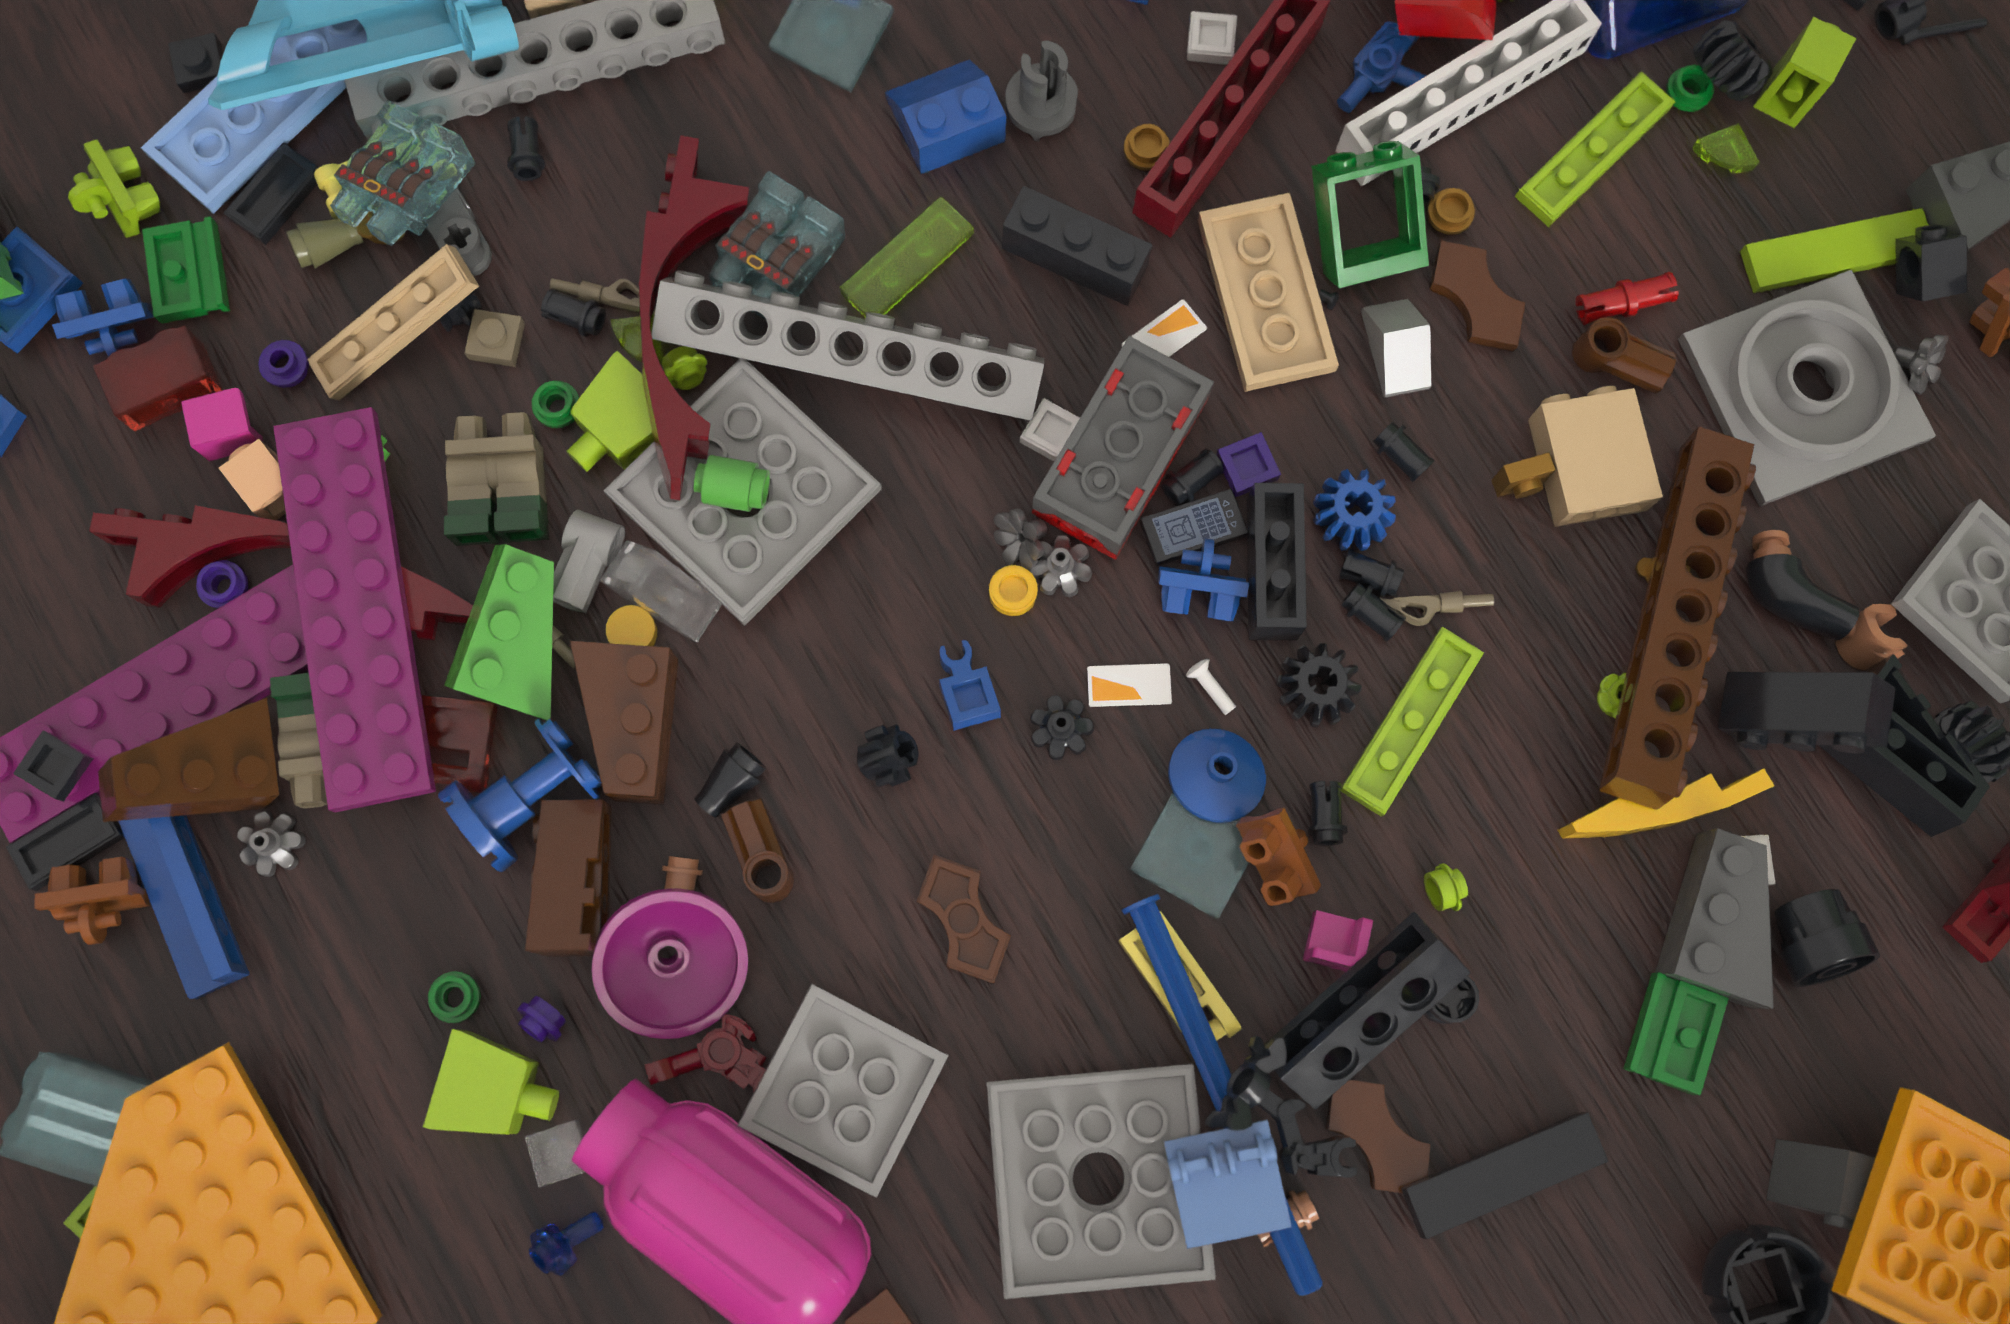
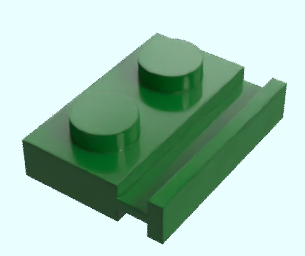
M211 216L205 217L204 221L191 223L188 220L142 229L153 316L161 324L209 315V311L219 309L222 312L230 311L218 224Z
M1660 972L1652 973L1623 1069L1688 1094L1701 1096L1729 998L1687 982L1669 978Z

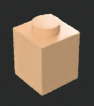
M257 439L252 444L242 445L233 451L229 461L219 467L220 471L254 514L261 518L278 520L286 514L277 454L260 439Z

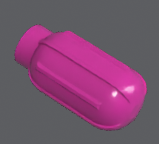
M638 1079L630 1081L596 1119L571 1159L575 1165L604 1186V1207L612 1226L628 1243L733 1324H833L857 1291L871 1256L870 1237L859 1217L847 1205L751 1132L739 1127V1123L726 1113L709 1104L682 1101L669 1104Z

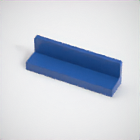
M187 816L119 821L187 997L189 999H199L250 975Z

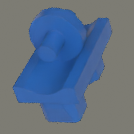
M121 279L102 284L101 287L109 310L96 314L92 312L85 290L55 296L57 314L60 323L52 324L56 338L66 337V339L99 331L100 337L85 341L87 352L89 355L106 351L113 363L125 360L123 346L139 342L134 329L117 332L116 327L154 317L151 303L141 301L140 295L131 279Z
M1204 538L1201 552L1183 549L1181 564L1199 566L1198 571L1159 566L1157 581L1159 585H1162L1161 601L1162 610L1165 612L1188 614L1192 590L1210 592L1206 614L1208 618L1233 621L1239 607L1240 597H1247L1249 582H1246L1245 578L1210 573L1211 568L1229 570L1231 564V556L1214 554V539Z

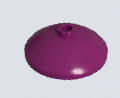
M659 889L628 901L607 920L595 942L591 963L592 979L596 994L603 1008L624 1028L650 1038H681L710 1027L733 1006L746 980L748 951L737 921L716 900L702 893L687 889ZM664 946H672L676 949L675 954L670 958L658 956L659 950Z

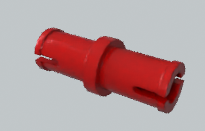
M1671 272L1632 282L1630 279L1617 281L1615 287L1585 295H1577L1576 306L1583 305L1584 309L1576 310L1577 315L1583 325L1600 318L1619 314L1625 318L1637 315L1639 309L1677 301L1678 290H1669L1670 287L1678 286L1677 281Z

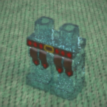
M387 100L376 114L381 124L364 147L357 149L351 155L347 166L342 164L334 174L342 189L330 207L342 222L354 228L359 225L369 211L374 213L366 226L380 241L393 246L406 230L420 236L428 226L425 220L431 218L476 163L460 134L428 119L423 121L420 115Z
M768 170L758 184L759 192L742 216L732 224L727 235L724 234L716 244L719 258L715 262L709 278L712 286L720 288L723 287L724 281L742 283L744 280L754 287L751 294L770 298L772 291L798 296L844 242V218L810 196L804 200V193ZM752 311L753 313L757 314L758 316L766 320L765 316L758 311Z

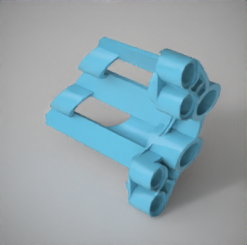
M258 0L248 26L236 29L226 45L218 71L217 86L209 96L208 104L225 110L464 50L470 61H476L518 50V38L511 15L507 7L502 5V0ZM354 19H357L363 25L367 34L366 43L270 66V59L276 39Z

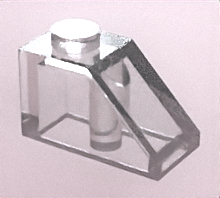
M626 540L600 579L602 583L629 603L643 608L653 618L694 642L699 641L722 605L702 585L659 552Z

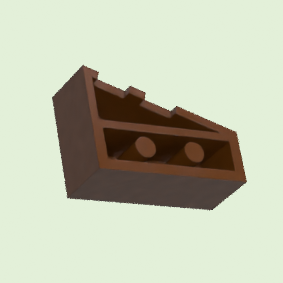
M570 641L603 793L616 802L664 805L678 670L677 657L670 647Z
M267 698L111 756L98 771L103 822L265 808L279 796Z
M603 799L541 801L540 814H536L533 819V839L537 846L535 864H533L531 871L532 892L525 946L526 951L546 957L592 956L596 939L609 919L612 806Z

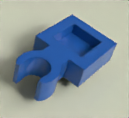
M962 640L964 657L960 660H951L946 655L945 646L940 647L941 666L951 676L940 679L939 687L953 731L1001 718V709L987 667L972 670V648L966 640Z

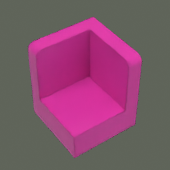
M231 388L181 401L190 446L208 461L228 457L240 446L252 444L257 439L263 442V437L250 426L244 395L238 388Z
M1318 910L1314 911L1303 961L1342 971L1349 970L1367 953L1373 920L1364 917L1354 920Z

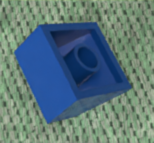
M970 59L885 92V97L920 174L1005 142L1006 114L988 75Z

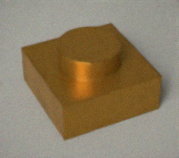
M1548 452L1504 465L1491 481L1497 497L1514 493L1515 498H1523L1541 491L1544 488L1543 483L1556 469Z

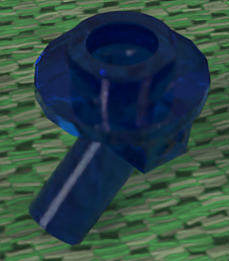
M593 1211L561 1231L555 1223H549L530 1234L532 1246L529 1248V1255L532 1261L543 1273L553 1272L556 1275L562 1276L578 1260L572 1247L602 1231L604 1228L603 1221L599 1214Z

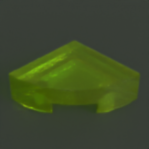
M1739 123L1702 137L1692 146L1703 161L1707 163L1711 161L1716 165L1730 169V172H1748L1754 170L1760 163Z
M654 315L652 316V320H651V328H650L651 334H652V328H653ZM640 316L610 319L613 332L621 347L631 357L642 362ZM652 339L659 363L662 365L664 358L662 341Z

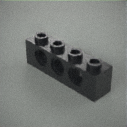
M1414 911L1264 1044L1266 1047L1275 1037L1283 1038L1285 1041L1286 1064L1275 1069L1276 1073L1283 1082L1316 1110L1471 972L1451 948Z

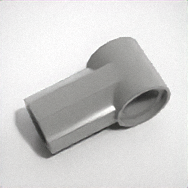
M578 509L573 512L563 533L561 545L563 553L554 571L553 602L575 612H587L606 566L610 567L613 565L620 553L625 537L624 526Z

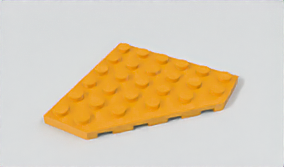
M229 1042L125 1098L54 1324H375L379 1321L382 1313Z

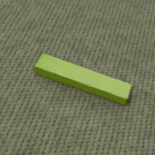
M1641 71L1518 190L1515 198L1546 226L1550 227L1659 121L1676 101Z
M1923 208L1750 243L1746 244L1740 250L1754 294L1830 278L1852 270L1854 273L1896 264L1895 239L1915 235V229L1928 225Z
M1442 626L1343 783L1341 792L1380 817L1384 816L1484 652Z

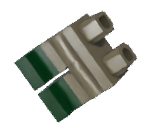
M524 412L506 413L502 415V437H487V425L483 417L475 415L457 417L454 440H445L448 504L447 515L444 516V536L456 546L500 543V537L506 543L549 540L543 465L544 448L535 437L531 418Z
M309 673L270 678L271 697L277 703L279 726L278 751L281 760L278 761L279 776L290 782L294 805L304 809L327 805Z

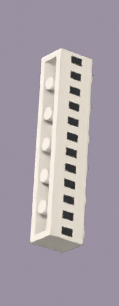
M1553 0L1494 35L1493 40L1484 41L1345 124L1335 151L1337 153L1352 152L1357 155L1373 151V146L1378 143L1399 141L1415 153H1418L1584 53L1602 23L1584 0ZM1385 172L1356 178V180L1362 187Z

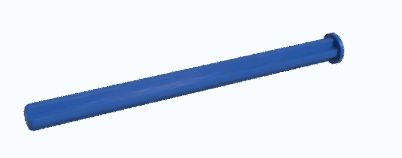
M1156 894L1122 909L1123 915L1130 913L1216 1111H1221L1222 1100L1227 1094V1084L1232 1075L1156 905V901L1161 899L1159 894ZM1286 1200L1292 1227L1269 1233L1295 1292L1299 1296H1304L1321 1288L1323 1281Z

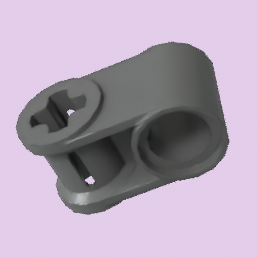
M454 180L411 202L426 230L440 249L446 244L456 247L473 276L483 273L489 267L492 261L490 246L476 224L475 216Z

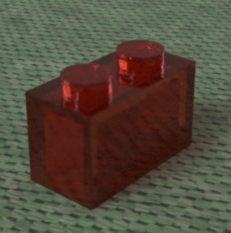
M185 326L162 330L152 340L134 348L117 350L110 354L107 360L93 366L114 416L133 431L183 410L181 401L223 391L203 343Z

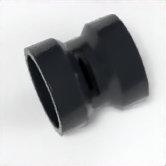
M1467 976L1424 1015L1429 1020L1438 1024L1458 1023L1469 1019L1476 1012L1479 1004V991L1475 982Z

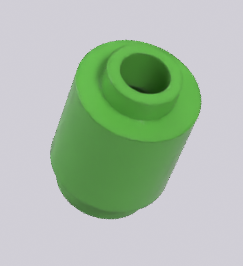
M710 455L706 464L699 463L694 478V492L701 493L703 504L750 512L752 507L763 509L769 491L770 471L759 468V464L755 462Z

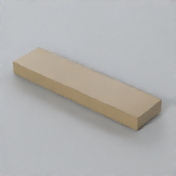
M448 244L443 246L307 359L328 397L341 400L478 288L479 284L456 247Z

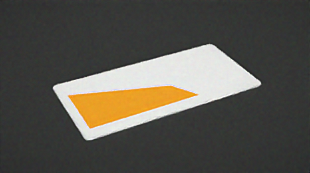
M1182 299L1131 337L1170 357L1203 333L1207 327L1186 301Z
M1169 664L1088 666L1087 668L1090 707L1172 703Z

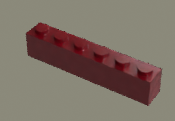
M1273 0L1138 186L1132 214L1171 238L1321 30L1330 0Z

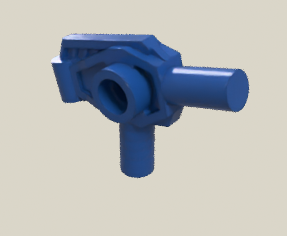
M1386 21L1354 58L1352 64L1355 80L1338 98V106L1344 112L1350 113L1369 91L1372 93H1383L1392 82L1407 88L1426 77L1427 75L1400 64L1405 53L1417 42L1420 36L1399 35L1398 23Z

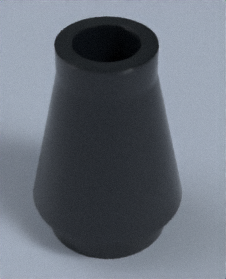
M736 742L730 750H723L704 786L694 800L708 814L717 818L724 809L762 782L760 775L766 770V766L753 753Z

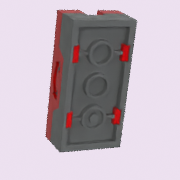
M1129 336L1035 493L1032 514L1116 560L1205 407L1214 381Z

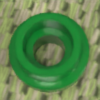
M1689 65L1676 70L1666 85V93L1676 101L1673 105L1687 112L1698 111L1704 108L1711 100L1714 92L1713 83L1702 71V67L1698 65ZM1683 87L1692 89L1694 94L1687 92Z
M549 381L542 384L534 393L532 411L537 420L543 425L550 428H562L574 421L570 412L580 397L570 384L563 381ZM556 400L565 401V406L561 411L551 412L549 410L552 402Z
M457 971L447 972L439 976L431 985L428 993V1004L431 1012L439 1020L447 1023H460L469 1019L477 1011L481 1001V991L475 979L466 973ZM454 988H460L464 994L462 1003L457 1007H452L448 1002V995Z

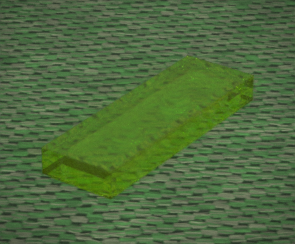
M940 196L840 287L841 295L865 318L866 312L885 315L974 234V227Z

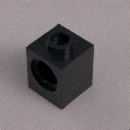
M1926 225L1916 228L1915 235L1895 239L1896 294L1923 302L1967 292L1966 235L1948 232L1945 225Z

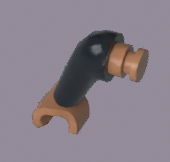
M1768 530L1753 536L1752 546L1756 551L1753 554L1754 560L1745 567L1747 581L1754 599L1766 610L1794 625L1836 640L1835 644L1838 653L1844 661L1860 670H1867L1893 653L1897 659L1904 655L1903 649L1908 645L1901 638L1889 637L1880 629L1881 626L1897 616L1895 607L1888 604H1872L1859 612L1857 606L1825 591L1809 579L1802 567L1801 559L1791 555V550L1788 548L1790 544L1788 533L1781 530Z

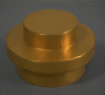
M1142 124L1132 129L1126 136L1124 155L1133 167L1139 170L1150 171L1170 144V141L1165 132L1158 126Z
M1458 188L1439 191L1434 195V200L1429 202L1427 208V217L1430 224L1437 231L1447 235H1455L1465 231L1472 223L1475 215V208L1471 197L1465 191Z

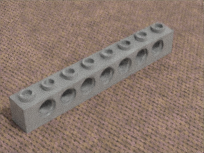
M598 0L514 23L519 43V49L516 51L470 61L464 50L345 79V84L355 121L368 141H390L398 138L405 132L428 128L433 125L440 127L448 120L466 115H483L492 108L513 102L526 103L532 101L538 95L552 91L573 90L588 81L603 77L616 78L628 70L646 65L659 66L665 64L671 58L681 55L705 53L717 45L724 44L725 40L714 0ZM670 21H679V23L675 26H664L666 23ZM627 33L635 34L633 37L629 39H619L621 36ZM581 46H590L585 51L575 52V50ZM537 58H545V60L539 64H530L533 60ZM500 70L495 76L485 77L491 71ZM455 82L452 87L440 90L445 84ZM409 95V97L402 102H396V100L401 96Z
M676 271L675 278L667 277L660 281L651 334L654 340L1032 421L1044 367V358L1036 356L1037 349L1034 347L1009 343L1007 350L988 346L989 338L971 333H961L959 340L941 336L942 328L919 322H914L913 329L894 325V317L874 312H866L865 319L846 315L847 307L834 303L819 302L818 309L799 305L800 297L788 293L772 291L770 298L751 294V286L737 282L724 281L722 288L704 284V276L691 272ZM701 300L711 301L719 309L720 318L717 325H707L700 320L697 314V307ZM747 311H758L765 316L768 323L766 334L758 336L747 330L744 323ZM805 321L814 328L816 338L812 345H800L793 339L791 328L794 322ZM846 331L858 334L863 341L862 353L850 356L842 352L838 344L839 335ZM891 342L905 344L911 352L910 362L903 366H896L890 363L885 355L886 345ZM940 352L951 353L957 359L959 369L950 376H942L932 366L933 356ZM989 362L1001 365L1006 372L1005 380L997 386L986 385L981 381L978 374L982 365Z

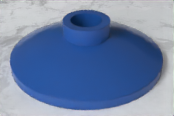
M1203 729L1188 735L1177 745L1169 761L1168 778L1176 799L1187 811L1206 821L1226 823L1245 817L1258 805L1265 791L1266 773L1259 754L1245 739L1226 730ZM1214 763L1224 765L1229 770V774L1224 775L1217 772Z

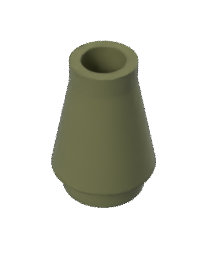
M353 215L339 219L296 223V229L286 232L301 268L313 265L314 269L354 245L364 242L356 230L357 223Z

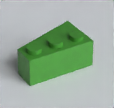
M506 544L495 545L444 686L544 720L551 719L554 562Z

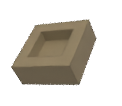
M474 309L464 354L472 361L516 367L525 327L524 320L521 316Z

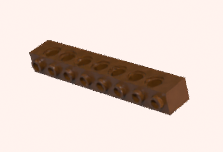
M1698 426L1680 447L1654 556L1656 560L1653 571L1650 573L1599 787L1601 792L1658 810L1673 798H1678L1685 788L1688 770L1682 767L1685 754L1692 748L1698 733V724L1693 722L1695 709L1702 703L1708 688V679L1703 677L1705 664L1712 658L1718 643V635L1713 633L1715 620L1722 614L1727 602L1728 592L1722 588L1725 576L1732 570L1737 557V548L1732 547L1734 535L1740 530L1747 512V507L1741 505L1743 494L1750 487L1756 472V465L1751 463L1755 444ZM1707 484L1713 486L1718 493L1711 490ZM1697 525L1703 527L1708 535L1701 532ZM1686 566H1689L1694 571H1696L1699 578H1696L1692 574H1690ZM1676 609L1683 611L1688 616L1690 622L1683 620L1678 615ZM1666 652L1677 658L1680 667L1669 661ZM1655 696L1667 702L1670 712L1663 710L1657 704ZM1645 741L1656 746L1660 758L1648 752Z

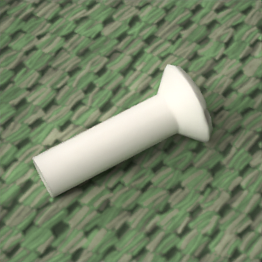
M1209 659L1201 660L1188 670L1186 677L1196 678L1223 714L1226 715L1236 708V705L1209 672Z

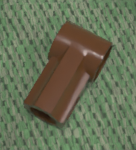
M1611 317L1600 318L1577 338L1572 349L1575 363L1585 372L1599 373L1605 371L1655 394L1663 389L1677 361L1675 360L1676 353L1630 334L1624 323ZM1594 338L1604 342L1608 353L1597 348Z
M763 800L746 801L731 807L721 817L743 871L744 883L763 902L774 903L783 900L793 889L794 875L786 861ZM770 865L778 866L781 869V878L777 885L769 889L759 888L757 886V876L760 870Z

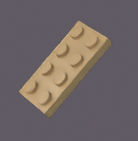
M1290 193L1199 212L1197 221L1244 392L1336 372L1339 366Z

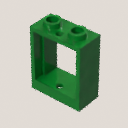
M1385 141L1374 145L1373 151L1357 155L1352 152L1336 153L1327 157V162L1312 166L1323 274L1338 288L1429 266L1420 155L1399 141ZM1393 170L1399 237L1342 251L1335 184Z

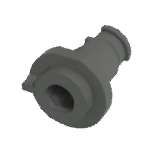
M1042 41L1040 63L1031 65L1030 56L1028 54L1022 55L1021 69L1010 79L1005 93V107L1008 117L1018 129L1030 134L1033 137V141L1037 142L1043 136H1051L1063 131L1072 123L1078 97L1077 85L1067 73L1068 57L1062 47L1051 41Z

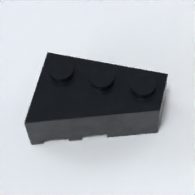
M1893 653L1862 672L1875 673L1896 688L1887 747H1866L1864 753H1847L1832 748V745L1819 746L1926 834L1933 837L1965 823L1990 786L1952 733L1945 736L1927 711L1931 704L1923 693L1916 696L1898 671L1903 666Z

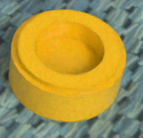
M1017 565L1005 566L999 569L991 578L989 598L994 608L1000 613L1007 616H1019L1028 612L1035 604L1038 591L1037 582L1033 574L1026 568Z
M627 605L618 608L610 615L606 624V636L609 643L653 646L657 638V626L652 616L645 609L635 605Z

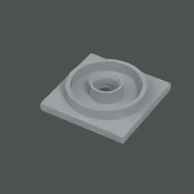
M1852 270L1690 330L1678 338L1724 435L1755 444L1751 463L1756 465V472L1750 489L1759 507L1928 442L1936 436L1914 391L1909 388V382ZM1809 361L1821 366L1825 370L1826 381L1833 388V394L1829 399L1812 400L1799 391L1793 379L1797 363Z
M740 358L690 407L711 424L708 440L710 442L708 457L716 455L755 462L759 464V468L770 471L769 499L764 508L760 509L759 513L749 517H740L730 513L724 507L703 504L701 493L694 492V478L699 463L706 464L707 460L687 457L681 499H670L658 462L655 442L603 491L745 626L882 487L881 483L746 359Z
M1194 1064L987 1082L1004 1299L1216 1280L1212 1244L1187 1249L1164 1141L1201 1134ZM1095 1152L1107 1153L1114 1157L1122 1168L1124 1179L1122 1189L1117 1197L1101 1205L1090 1204L1081 1199L1073 1185V1173L1077 1163L1084 1156Z

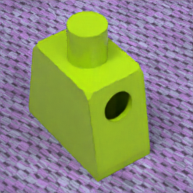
M616 351L593 379L570 412L577 425L585 434L566 452L586 472L606 453L625 470L654 442L642 373Z
M452 1029L423 1128L490 1134H518L524 1115L548 1121L552 1119L559 1099V1090L534 1084L539 1062L474 1032Z

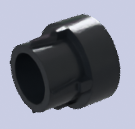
M1826 889L1804 895L1780 906L1774 911L1776 923L1784 942L1781 944L1783 951L1780 955L1795 987L1812 986L1846 976L1874 963L1880 958V953L1866 924L1860 921L1856 911L1850 910L1839 889Z

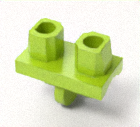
M98 139L84 143V149L91 160L87 168L92 179H89L88 175L84 172L78 173L73 177L76 186L70 190L68 199L74 210L84 213L92 212L95 218L101 219L108 215V210L105 207L108 205L126 238L140 234L138 221L161 212L158 195L151 183L146 182L129 188H125L122 183L141 176L139 164L129 146L104 151Z

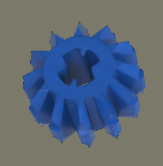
M1348 469L1341 471L1338 481L1327 478L1322 485L1324 493L1317 494L1313 501V505L1321 510L1314 516V524L1320 526L1328 525L1329 527L1323 534L1324 541L1332 540L1337 535L1341 538L1339 543L1341 551H1346L1353 540L1360 551L1368 549L1370 540L1382 542L1387 536L1384 527L1392 526L1396 519V515L1388 510L1396 502L1395 496L1381 495L1380 493L1386 485L1385 479L1377 480L1372 485L1368 482V469L1362 470L1356 480ZM1357 505L1362 512H1357L1352 516L1346 509Z

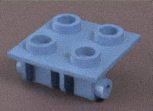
M1268 1120L1252 1123L1253 1126L1245 1130L1232 1131L1226 1128L1164 1141L1187 1249L1292 1227Z

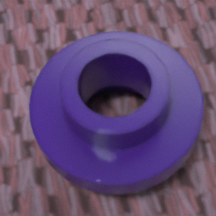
M279 340L269 344L262 351L258 363L263 378L271 385L281 388L293 387L301 383L305 379L309 368L306 352L300 345L289 340ZM289 356L286 366L282 368L275 367L281 358Z
M220 560L212 562L201 569L197 576L196 589L198 596L205 604L218 609L247 592L248 579L243 569L230 561ZM224 579H230L231 584L228 590L224 593H218V584Z
M534 996L528 1004L522 1002L517 1008V1011L523 1017L518 1025L536 1041L542 1043L547 1037L556 1042L562 1034L559 1030L566 1023V1020L553 1006L542 998Z

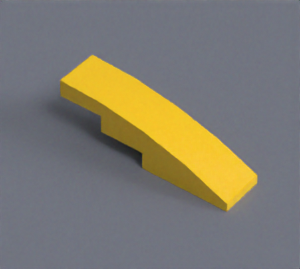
M1761 769L1720 789L1710 773L1686 784L1678 798H1673L1658 810L1617 798L1558 829V832L1562 839L1613 837L1665 828L1727 808L1774 787V784L1766 770Z

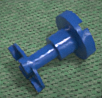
M537 718L534 723L553 751L514 781H511L504 775L474 797L460 782L454 780L438 793L440 801L444 803L453 801L445 809L480 855L484 858L492 852L493 855L497 856L491 862V866L501 873L518 861V856L507 836L536 815L531 807L536 801L571 775L576 778L592 798H600V794L596 790L602 786L600 776L587 760L575 761L567 751L574 743L562 727L551 719L544 723Z

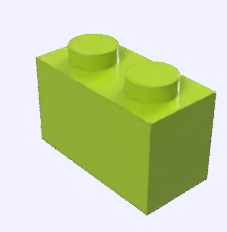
M1813 17L1773 69V75L1767 80L1753 107L1795 128L1832 85L1857 38L1843 32L1832 23H1826Z

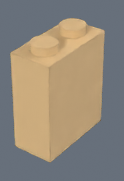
M1605 386L1590 391L1585 397L1573 399L1570 398L1569 394L1554 395L1544 399L1528 419L1537 456L1549 452L1556 469L1544 482L1555 527L1644 512L1663 498L1635 388L1617 391L1616 386Z

